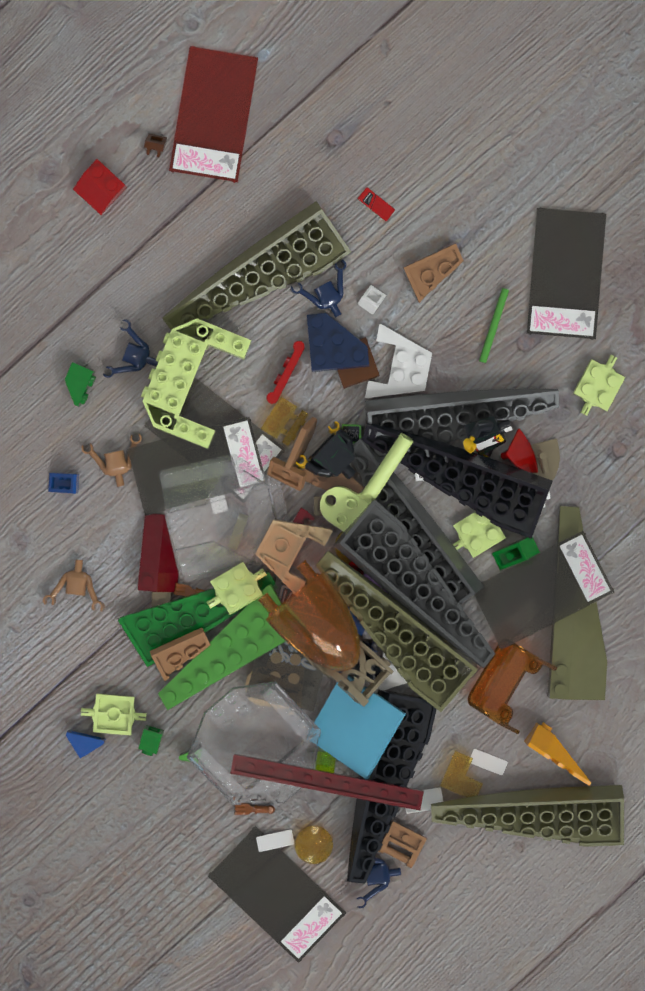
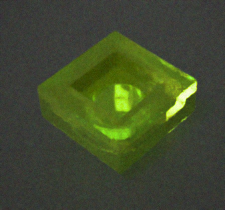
M317 751L315 769L334 773L336 758L325 751Z

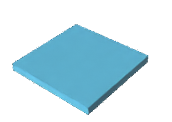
M348 675V680L354 681V678ZM337 682L306 738L364 779H369L406 713L375 692L369 697V702L363 707L344 692ZM365 685L361 693H363L367 688Z

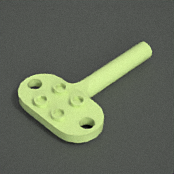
M400 433L361 493H356L344 486H335L328 489L320 501V510L323 517L344 532L365 508L377 498L412 445L413 440L409 436ZM333 495L336 498V504H329L326 499L327 496Z

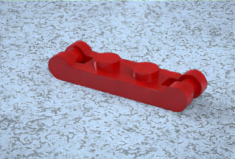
M302 341L294 343L293 355L291 358L287 356L282 366L285 368L283 374L277 375L273 383L276 387L266 397L270 404H275L278 401L305 349Z

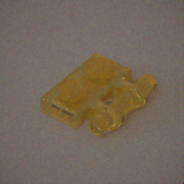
M280 397L261 430L276 439L280 433L284 434L285 438L282 443L289 446L290 442L294 441L297 437L296 433L301 425L304 426L308 413L302 410L299 416L295 415L294 411L297 406ZM291 418L295 422L288 431L284 427Z

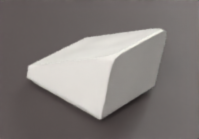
M370 285L361 297L358 305L369 313L374 314L386 295Z

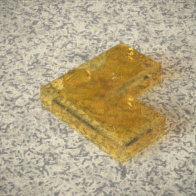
M455 750L440 786L464 797L478 796L483 783L466 776L473 758Z

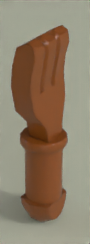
M176 583L174 595L189 596L205 590L198 589L197 587L195 590L189 585Z
M234 803V815H249L251 812H255V814H272L275 812V807L272 805L261 806L256 804L251 806L249 803Z

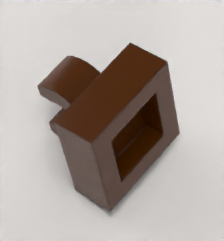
M148 133L144 148H147L146 154L149 155L151 149L157 151V157H160L166 146L167 137Z

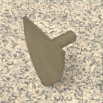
M557 439L532 444L531 447L534 451L538 467V473L533 474L553 481L560 462Z

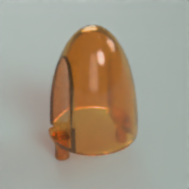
M305 560L296 568L306 578L307 584L279 606L269 596L268 592L258 600L269 613L265 620L288 644L314 663L334 671L350 670L357 665L361 652L359 633L354 619L341 594L324 571L316 573Z

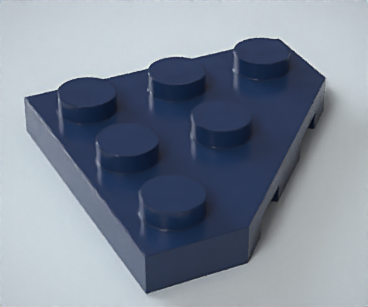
M327 313L307 315L312 372L369 367L367 345Z

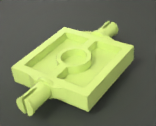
M610 355L606 365L592 359L589 361L573 394L581 397L586 402L580 413L588 416L592 406L608 411L625 379L624 376L616 373L612 368L618 359L617 357Z
M475 512L453 525L459 536V540L453 543V546L456 550L464 546L473 558L506 538L500 527L490 523L489 519L483 515L481 517Z
M244 562L210 581L215 589L216 597L207 601V604L211 609L221 603L231 615L263 596L257 581L267 576L263 568L252 574Z
M99 693L96 694L93 709L81 708V716H92L94 722L93 732L132 735L134 721H146L147 713L135 712L134 696Z

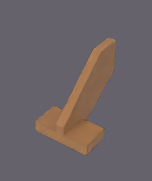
M312 417L302 427L287 463L276 457L270 460L268 476L299 491L304 488L307 473L298 469L296 462L300 463L302 459L300 455H304L315 432L316 418Z

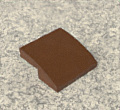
M366 337L359 340L368 347L369 367L337 370L344 389L380 376Z

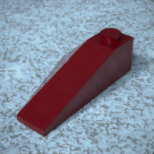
M145 513L138 590L174 592L175 584L178 583L179 572L165 515Z

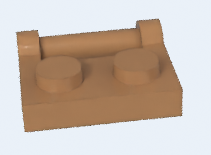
M392 821L389 832L385 834L381 842L383 844L381 850L378 852L382 854L384 852L406 863L407 867L412 868L427 837ZM390 841L412 852V855L409 857L387 845Z

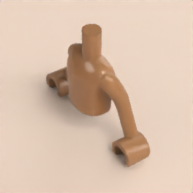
M139 433L140 439L138 442H135L131 435L130 440L132 444L127 462L124 450L104 454L106 465L96 454L91 443V450L89 452L84 450V445H82L81 450L95 460L105 475L115 476L117 487L124 486L123 474L127 473L132 467L136 447L142 441V435Z
M76 560L75 569L66 572L51 594L43 598V603L47 604V598L50 597L52 605L56 603V595L66 582V594L85 596L87 586L93 602L92 610L96 609L97 603L101 605L100 611H103L105 608L104 603L97 599L91 576L82 572L83 560Z

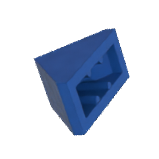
M49 473L48 492L78 493L79 474Z
M68 730L66 733V737L80 759L102 746L106 738Z

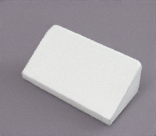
M441 787L423 790L421 810L405 808L406 814L431 810V804L443 802Z

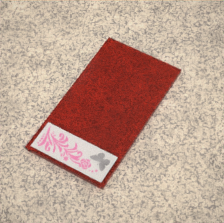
M190 46L169 171L238 183L258 57Z

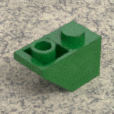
M72 362L65 377V382L74 405L80 407L81 404L84 405L89 395L86 392L89 386H93L96 376H94V371Z

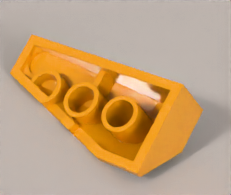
M544 722L541 725L536 723L524 740L527 746L548 760L550 758L556 765L566 769L570 774L590 786V780L557 737L551 732L553 728Z

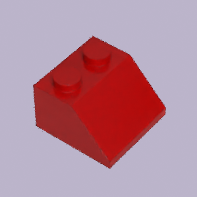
M96 159L83 173L73 190L102 215L127 187Z

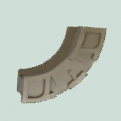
M333 621L331 623L332 627L311 651L306 650L303 657L328 678L332 677L333 680L338 682V686L356 703L365 707L369 702V697L394 671L389 667L391 663L384 657L380 658L368 646L351 634L346 625L343 623L337 624ZM338 634L342 636L341 641H336L335 639ZM333 640H334L335 647H331V646H330V643H331ZM345 651L357 652L360 672L355 669H347L341 673L337 672L340 666V659L337 653ZM365 654L368 655L371 659L366 661ZM331 655L336 659V662L332 665L328 663L329 660H333ZM376 665L382 671L372 680L366 676V673L376 674L375 671L371 670V667ZM354 674L359 676V678L357 679L354 676V681H349L348 675ZM365 681H367L368 683H370V685L365 689V691H364L363 693H361L362 690H363Z

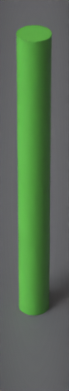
M502 288L479 362H487L509 293L508 289Z

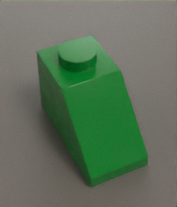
M532 536V539L528 537L493 552L492 555L499 569L502 570L528 560L540 553Z
M146 725L143 729L138 749L142 750L143 754L153 756V753L157 754L165 730Z

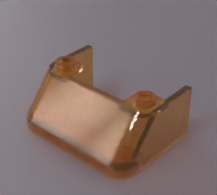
M503 639L494 650L495 655L485 666L470 691L468 704L497 724L519 734L520 731L509 724L513 716V709L507 703L526 672L536 674L543 665L556 671L557 667L515 642Z

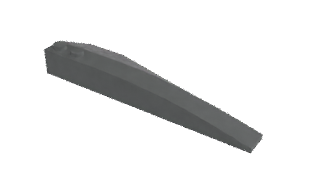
M490 389L365 401L366 424H376L450 444L451 441L468 438L464 425L490 416H494L499 423L507 419L510 422L514 420L520 421L528 415H538L559 408V390ZM371 447L382 460L387 455L385 453L382 454L373 447Z

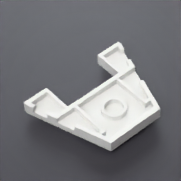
M379 324L376 341L395 345L388 384L368 381L365 398L425 391L432 353L386 326Z

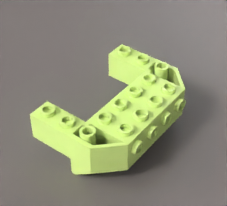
M195 319L173 328L170 333H166L163 343L166 345L164 350H160L157 355L156 361L158 365L156 369L152 368L148 378L151 382L149 387H144L141 397L144 398L143 403L154 428L209 449L215 430L181 417L182 414L180 412L205 350H208L210 346L244 360L251 340L200 319Z

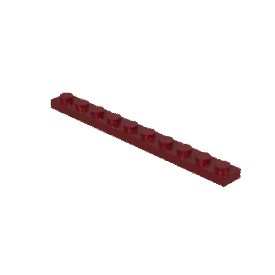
M234 754L230 772L231 774L419 811L421 810L424 794L423 790Z

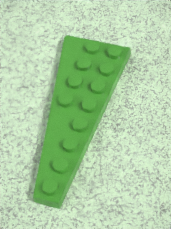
M272 584L262 591L263 596L248 604L210 642L209 647L188 663L158 693L167 710L172 709L299 634Z

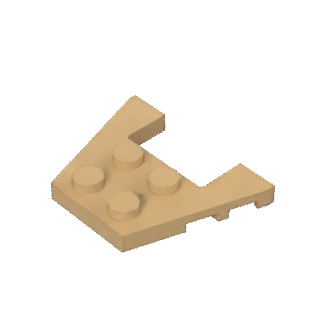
M274 519L255 554L298 597L306 580L289 572L306 538H310L325 546L333 530Z

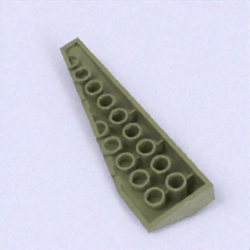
M315 201L233 259L162 318L171 330L195 319L202 320L206 318L207 320L217 313L232 310V307L242 306L269 295L274 290H281L294 282L304 281V278L319 275L350 254L351 251L318 202Z
M560 506L547 696L550 699L605 700L607 657L596 598L589 602L587 601L560 548V545L580 535L585 540L579 507Z
M328 550L316 564V567L330 585L334 587L337 594L358 618L361 625L378 647L382 649L385 656L406 680L409 687L442 712L478 670L477 664L421 621L395 598Z
M622 785L520 790L472 796L431 804L432 822L455 826L463 824L467 828L474 829L475 826L492 832L493 830H500L504 834L529 838L537 836L551 841V839L562 840V843L570 844V842L579 843V846L585 847L624 845V794Z

